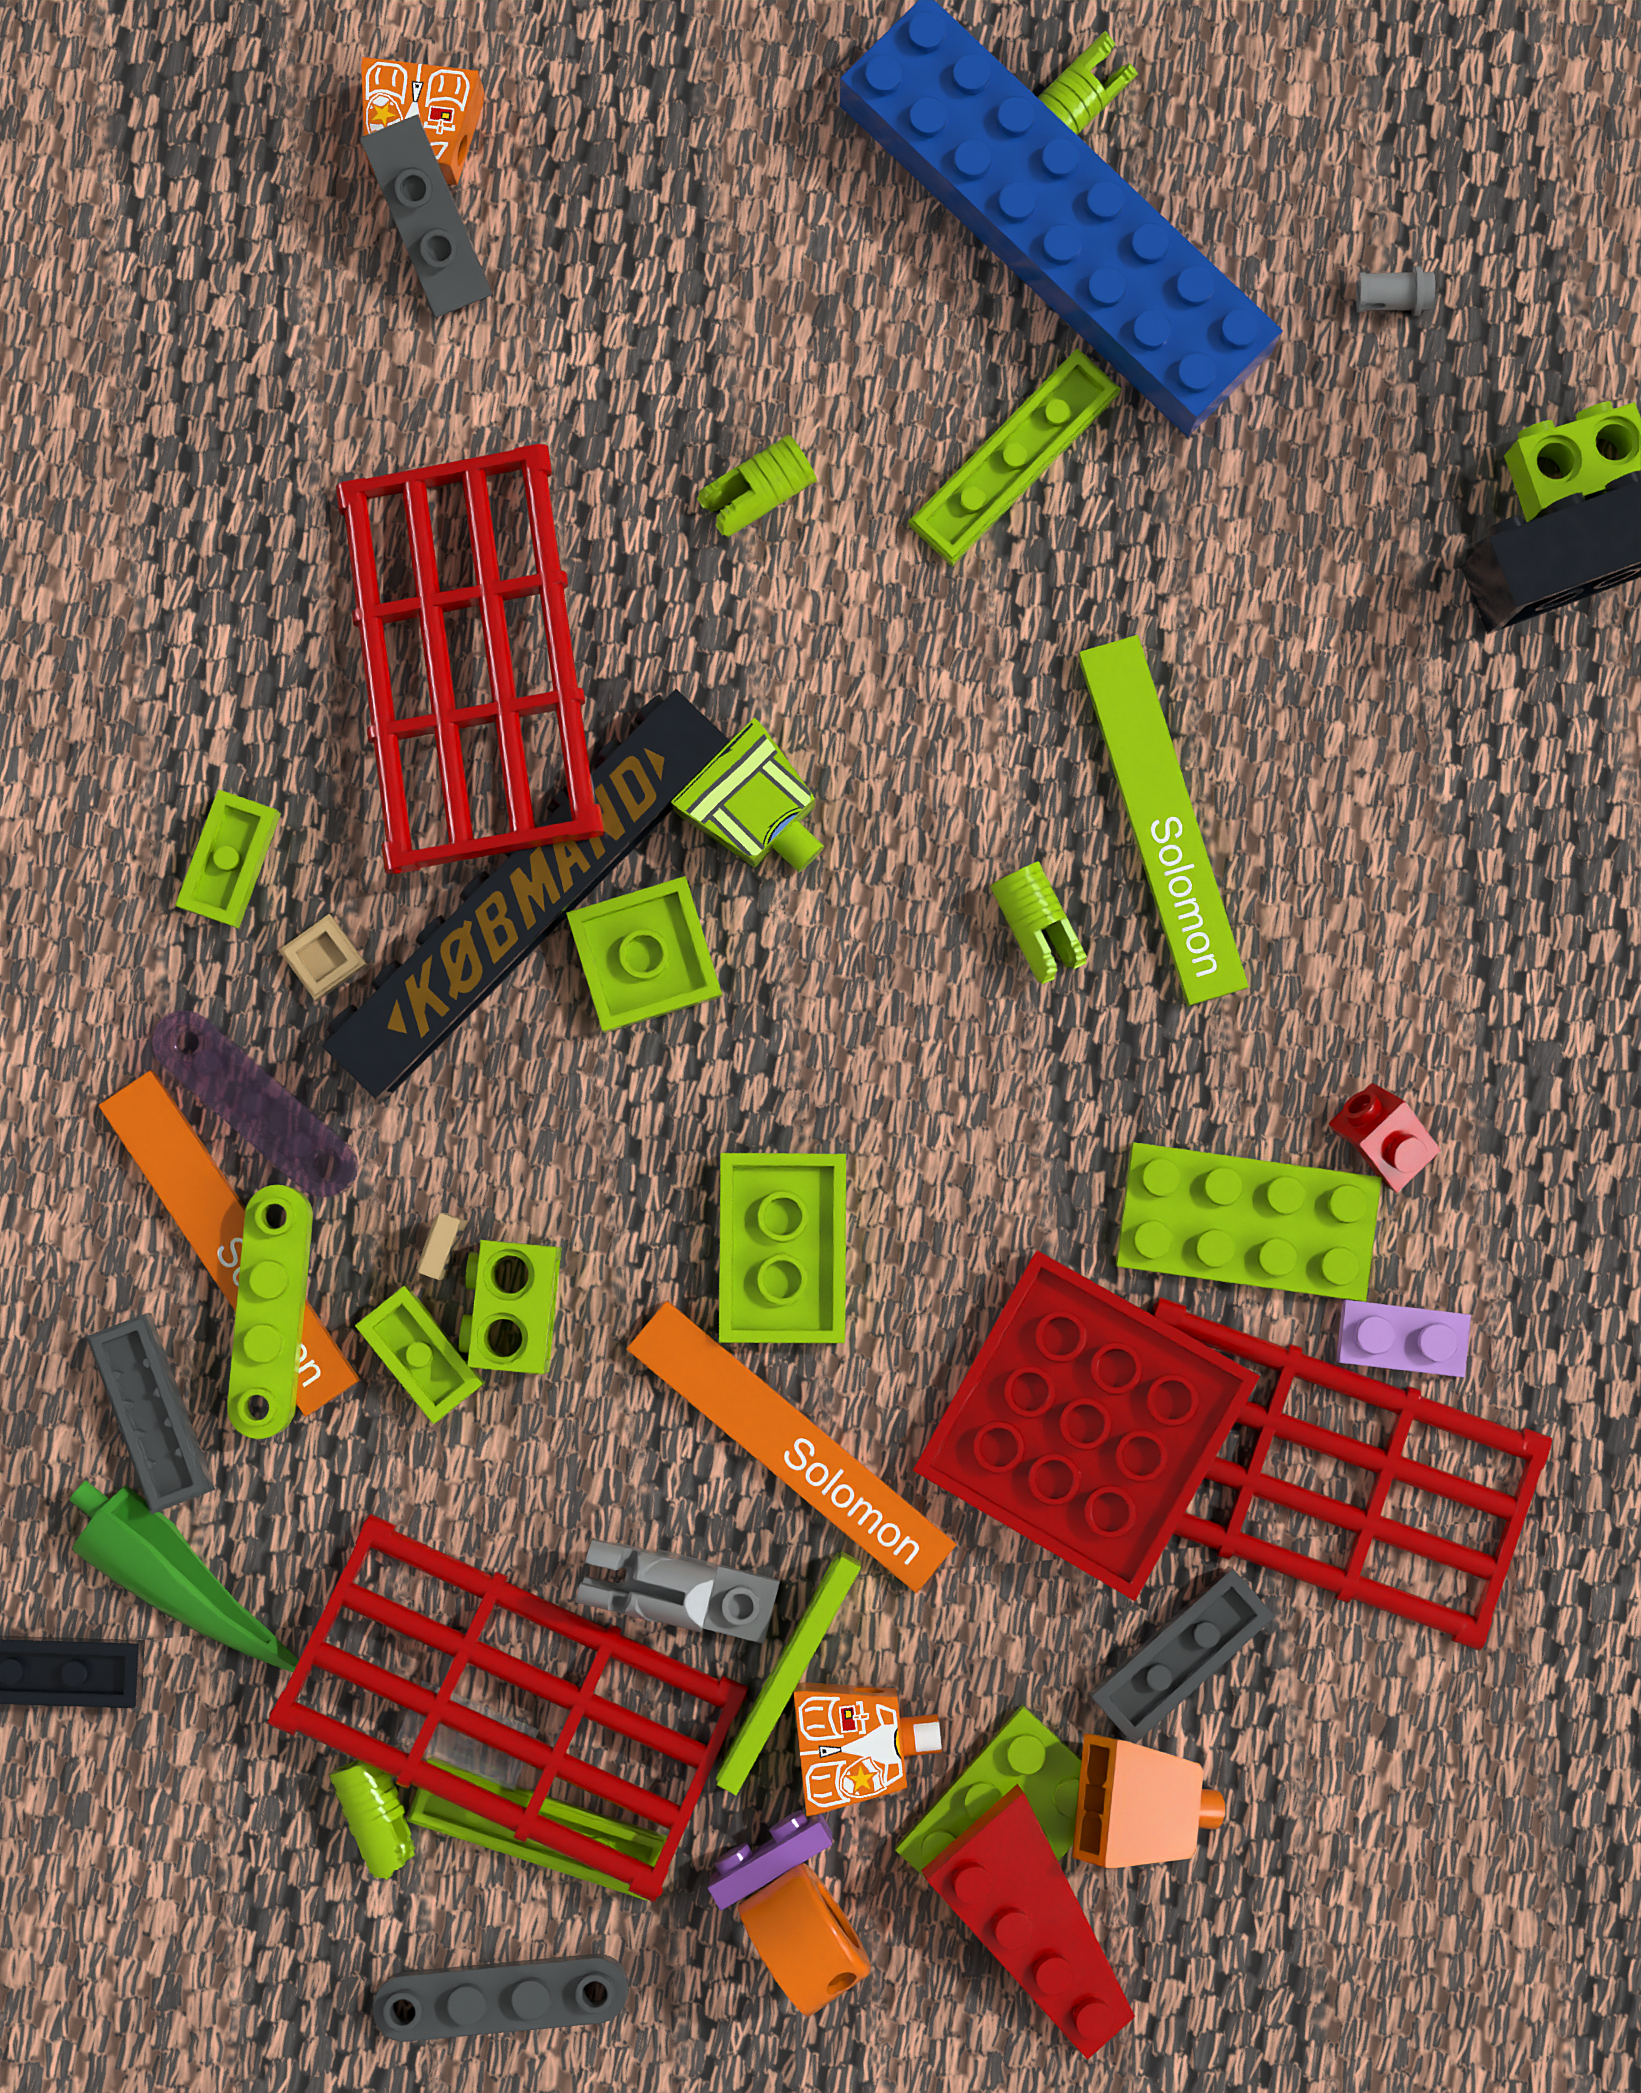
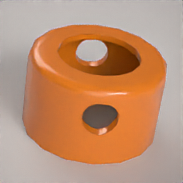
M805 1863L793 1867L739 1903L737 1908L740 1918L760 1957L790 2001L805 2016L810 2017L869 1975L871 1964L858 1935L828 1888Z

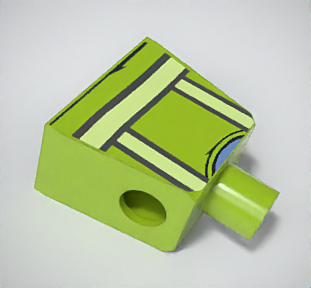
M755 717L671 801L673 810L681 818L754 868L774 849L800 873L824 848V845L800 823L815 808L813 794Z

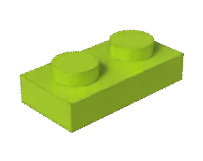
M218 789L175 906L239 929L281 813L277 809Z
M408 1285L399 1289L355 1325L433 1424L440 1421L486 1383L474 1368L467 1367L468 1360L462 1352H459L458 1347Z

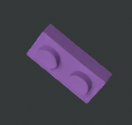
M802 1810L796 1811L773 1825L769 1829L773 1839L753 1851L750 1850L747 1843H743L720 1856L714 1862L718 1871L710 1875L708 1890L720 1911L832 1845V1831L823 1815H812L806 1818Z

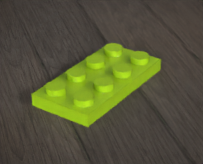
M1133 1142L1131 1143L1115 1266L1366 1302L1382 1177Z

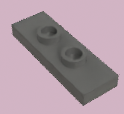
M419 114L361 137L360 141L435 317L437 318L491 296L492 290Z
M145 1313L86 1336L150 1513L154 1514L215 1490L151 1313Z

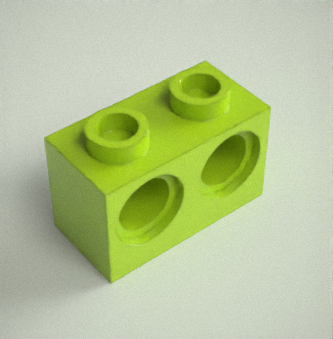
M1611 401L1598 403L1578 412L1575 415L1576 421L1555 427L1553 420H1546L1533 424L1517 433L1518 440L1504 457L1527 522L1547 515L1546 507L1557 500L1579 492H1583L1585 500H1589L1607 493L1605 485L1628 473L1641 470V417L1635 402L1618 408H1613ZM1601 438L1612 442L1617 448L1619 459L1609 460L1603 457L1597 450L1596 439ZM1547 457L1555 461L1560 468L1561 479H1551L1543 475L1538 468L1537 458Z
M480 1240L479 1252L470 1251L466 1268V1289L475 1290L473 1315H463L459 1334V1352L469 1353L467 1367L533 1374H546L549 1372L562 1247ZM509 1256H516L523 1260L529 1273L526 1285L516 1293L504 1290L497 1280L498 1266ZM501 1319L513 1321L521 1330L522 1343L513 1355L500 1354L491 1344L490 1333L492 1327Z

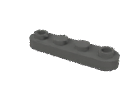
M587 1954L405 1971L392 1975L381 1985L373 2001V2017L377 2027L385 2036L401 2042L600 2024L615 2018L623 2009L629 1992V1980L624 1967L616 1959L605 1954ZM593 1981L600 1982L606 1987L608 1995L599 2001L592 2000L585 1994V1985ZM401 1999L410 2001L415 2008V2015L407 2019L399 2017L394 2010V2002Z

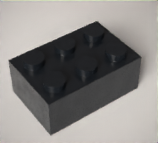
M1641 470L1628 473L1605 485L1607 493L1585 500L1583 492L1575 493L1547 506L1548 514L1527 522L1524 514H1519L1500 521L1488 529L1490 536L1473 545L1475 552L1461 566L1487 634L1641 578Z

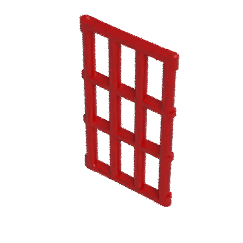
M533 444L514 448V450L367 479L364 477L340 482L336 485L339 514L345 516L356 602V609L352 611L353 625L359 627L371 719V726L367 728L368 742L374 744L386 836V842L382 843L381 846L384 870L387 874H400L421 870L424 867L572 840L575 842L604 835L601 806L594 802L581 705L585 704L584 689L578 688L564 594V589L568 587L567 573L562 571L560 566L548 477L552 475L549 447L545 444ZM522 470L537 574L500 581L486 477ZM462 482L476 586L440 592L426 488ZM403 493L416 597L381 604L367 499ZM540 594L553 691L517 698L503 601ZM479 606L493 703L456 709L443 613ZM419 617L432 714L396 721L383 624ZM556 711L572 821L535 828L520 717ZM495 722L510 833L474 839L459 729ZM435 734L449 844L412 850L398 740Z
M1159 1296L1152 1308L1153 1316L1209 1347L1279 1371L1267 1407L1247 1400L1235 1422L1258 1431L1247 1466L1216 1456L1204 1477L1207 1480L1238 1490L1226 1526L1185 1512L1173 1535L1217 1550L1216 1556L1230 1560L1231 1556L1334 1592L1336 1593L1335 1598L1337 1600L1349 1603L1353 1599L1452 1635L1451 1640L1453 1642L1481 1651L1493 1621L1492 1616L1541 1470L1544 1469L1551 1450L1552 1438L1525 1427L1522 1428L1521 1432L1425 1398L1421 1396V1390L1411 1386H1407L1406 1390L1311 1357L1303 1354L1302 1347L1289 1343L1286 1348L1186 1312L1185 1305ZM1293 1377L1396 1413L1397 1417L1386 1449L1384 1450L1282 1413ZM1412 1421L1424 1423L1526 1460L1515 1496L1401 1456ZM1273 1436L1377 1473L1365 1509L1262 1473L1261 1470ZM1392 1479L1506 1520L1495 1555L1492 1556L1381 1516ZM1252 1496L1357 1533L1345 1569L1240 1532ZM1372 1539L1486 1580L1475 1615L1466 1614L1361 1576L1360 1573Z
M370 1514L362 1524V1530L355 1542L356 1546L284 1692H281L275 1707L269 1713L267 1724L292 1736H295L296 1732L304 1734L397 1777L396 1784L408 1789L410 1784L515 1832L513 1838L525 1843L527 1838L622 1881L630 1885L628 1891L655 1903L657 1897L663 1892L662 1885L668 1874V1867L733 1719L736 1718L741 1704L747 1699L746 1692L748 1686L724 1675L719 1680L621 1635L622 1629L613 1624H610L609 1628L597 1624L506 1582L508 1576L496 1571L493 1576L395 1531L397 1525ZM370 1549H375L481 1598L482 1601L467 1633L464 1634L354 1583ZM494 1606H499L597 1651V1655L582 1687L479 1641ZM342 1607L454 1657L439 1692L435 1693L325 1642ZM609 1657L723 1709L708 1744H703L593 1693ZM467 1664L571 1711L555 1747L451 1700ZM313 1666L426 1717L410 1753L404 1752L296 1702ZM582 1717L695 1768V1774L681 1805L566 1753ZM442 1724L543 1771L527 1808L422 1760L438 1725ZM554 1778H559L669 1829L670 1831L654 1867L539 1814Z

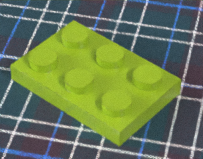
M720 1153L719 1343H845L846 1154Z
M1022 1704L896 1844L895 1851L924 1877L921 1870L1018 1783L1059 1861L1073 1846L1082 1759Z

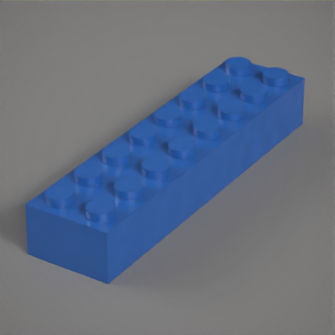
M918 0L840 78V107L1187 438L1273 352L1283 330L935 0Z

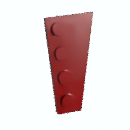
M1017 1783L921 1871L927 1882L1088 2060L1125 2027L1135 2015L1024 1792Z

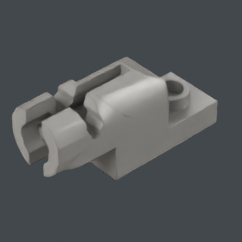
M592 1539L585 1563L611 1570L625 1568L627 1572L624 1581L621 1583L585 1576L583 1582L579 1585L576 1603L608 1611H616L639 1619L665 1623L700 1633L702 1629H707L762 1644L765 1643L780 1582L779 1579L661 1549L654 1552L621 1543Z

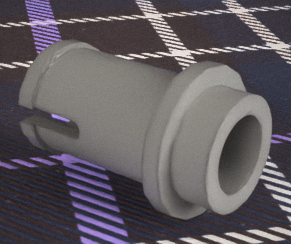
M1414 266L1412 272H1358L1357 313H1364L1365 311L1411 310L1412 316H1420L1422 310L1433 309L1435 275L1434 272H1423L1421 266Z

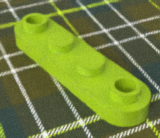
M270 1185L260 1189L252 1196L245 1211L227 1411L234 1428L242 1435L253 1439H264L282 1432L292 1421L296 1408L313 1211L309 1200L302 1192L285 1185ZM279 1204L285 1209L287 1218L283 1226L275 1229L267 1222V1212L273 1205ZM255 1395H261L268 1401L269 1411L263 1419L254 1417L249 1410L250 1400Z

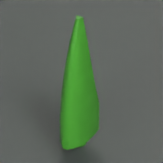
M87 1480L73 1493L69 1501L92 1518L72 1547L76 1554L112 1581L155 1609L200 1634L247 1656L292 1673L294 1672L299 1660L260 1621L232 1597L191 1549L172 1521L160 1512L150 1513L146 1500L125 1485L109 1499Z

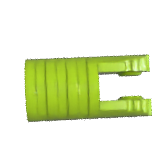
M1106 31L1037 97L1076 135L1138 75V72L1130 62L1114 70L1103 85L1090 72L1111 53V49L1116 45Z
M787 434L762 452L757 453L751 459L743 462L701 489L696 499L703 509L706 508L711 513L720 509V513L716 515L717 523L715 526L722 536L730 537L773 510L776 506L797 495L806 487L817 482V478L796 441L790 434Z
M1039 861L990 885L1037 982L1043 985L1055 979L1054 976L1058 971L1054 957L1051 955V950L1041 932L1046 929L1066 968L1072 967L1076 969L1086 964L1087 956Z
M356 1760L335 1769L328 1775L335 1787V1794L341 1803L343 1815L348 1821L349 1831L355 1837L362 1858L366 1861L365 1866L369 1868V1873H372L374 1878H384L387 1880L393 1875L395 1870L402 1868L405 1862L415 1855L414 1850L416 1848L413 1845L414 1841L410 1838L411 1832L404 1816L405 1809L399 1800V1793L391 1779L392 1775L360 1760Z

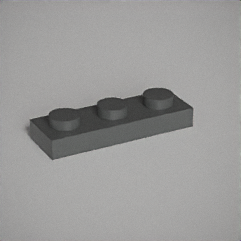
M1228 1566L1093 1688L1089 1694L1130 1742L1136 1744L1276 1616L1236 1571Z

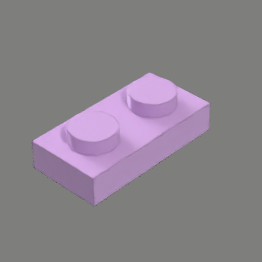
M1343 1300L1336 1362L1465 1378L1471 1315Z

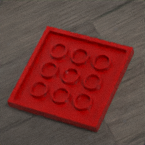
M1036 1250L912 1471L1126 1597L1136 1601L1261 1376Z

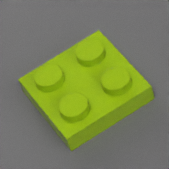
M686 876L566 913L604 1034L723 997Z

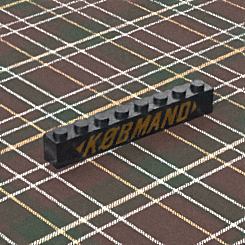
M677 689L666 699L660 694L652 698L634 719L638 727L622 743L617 738L611 740L592 760L591 766L595 769L591 774L594 802L601 806L604 835L575 842L572 840L503 853L508 858L491 876L486 871H483L468 883L459 896L464 903L447 920L440 915L420 932L415 940L420 947L403 964L399 960H395L378 974L371 984L376 992L359 1009L352 1004L345 1008L330 1023L327 1031L332 1036L322 1047L375 1099L385 1102L567 918L566 913L574 911L673 810L671 801L730 742ZM567 785L551 800L547 806V810L551 815L539 827L572 821Z

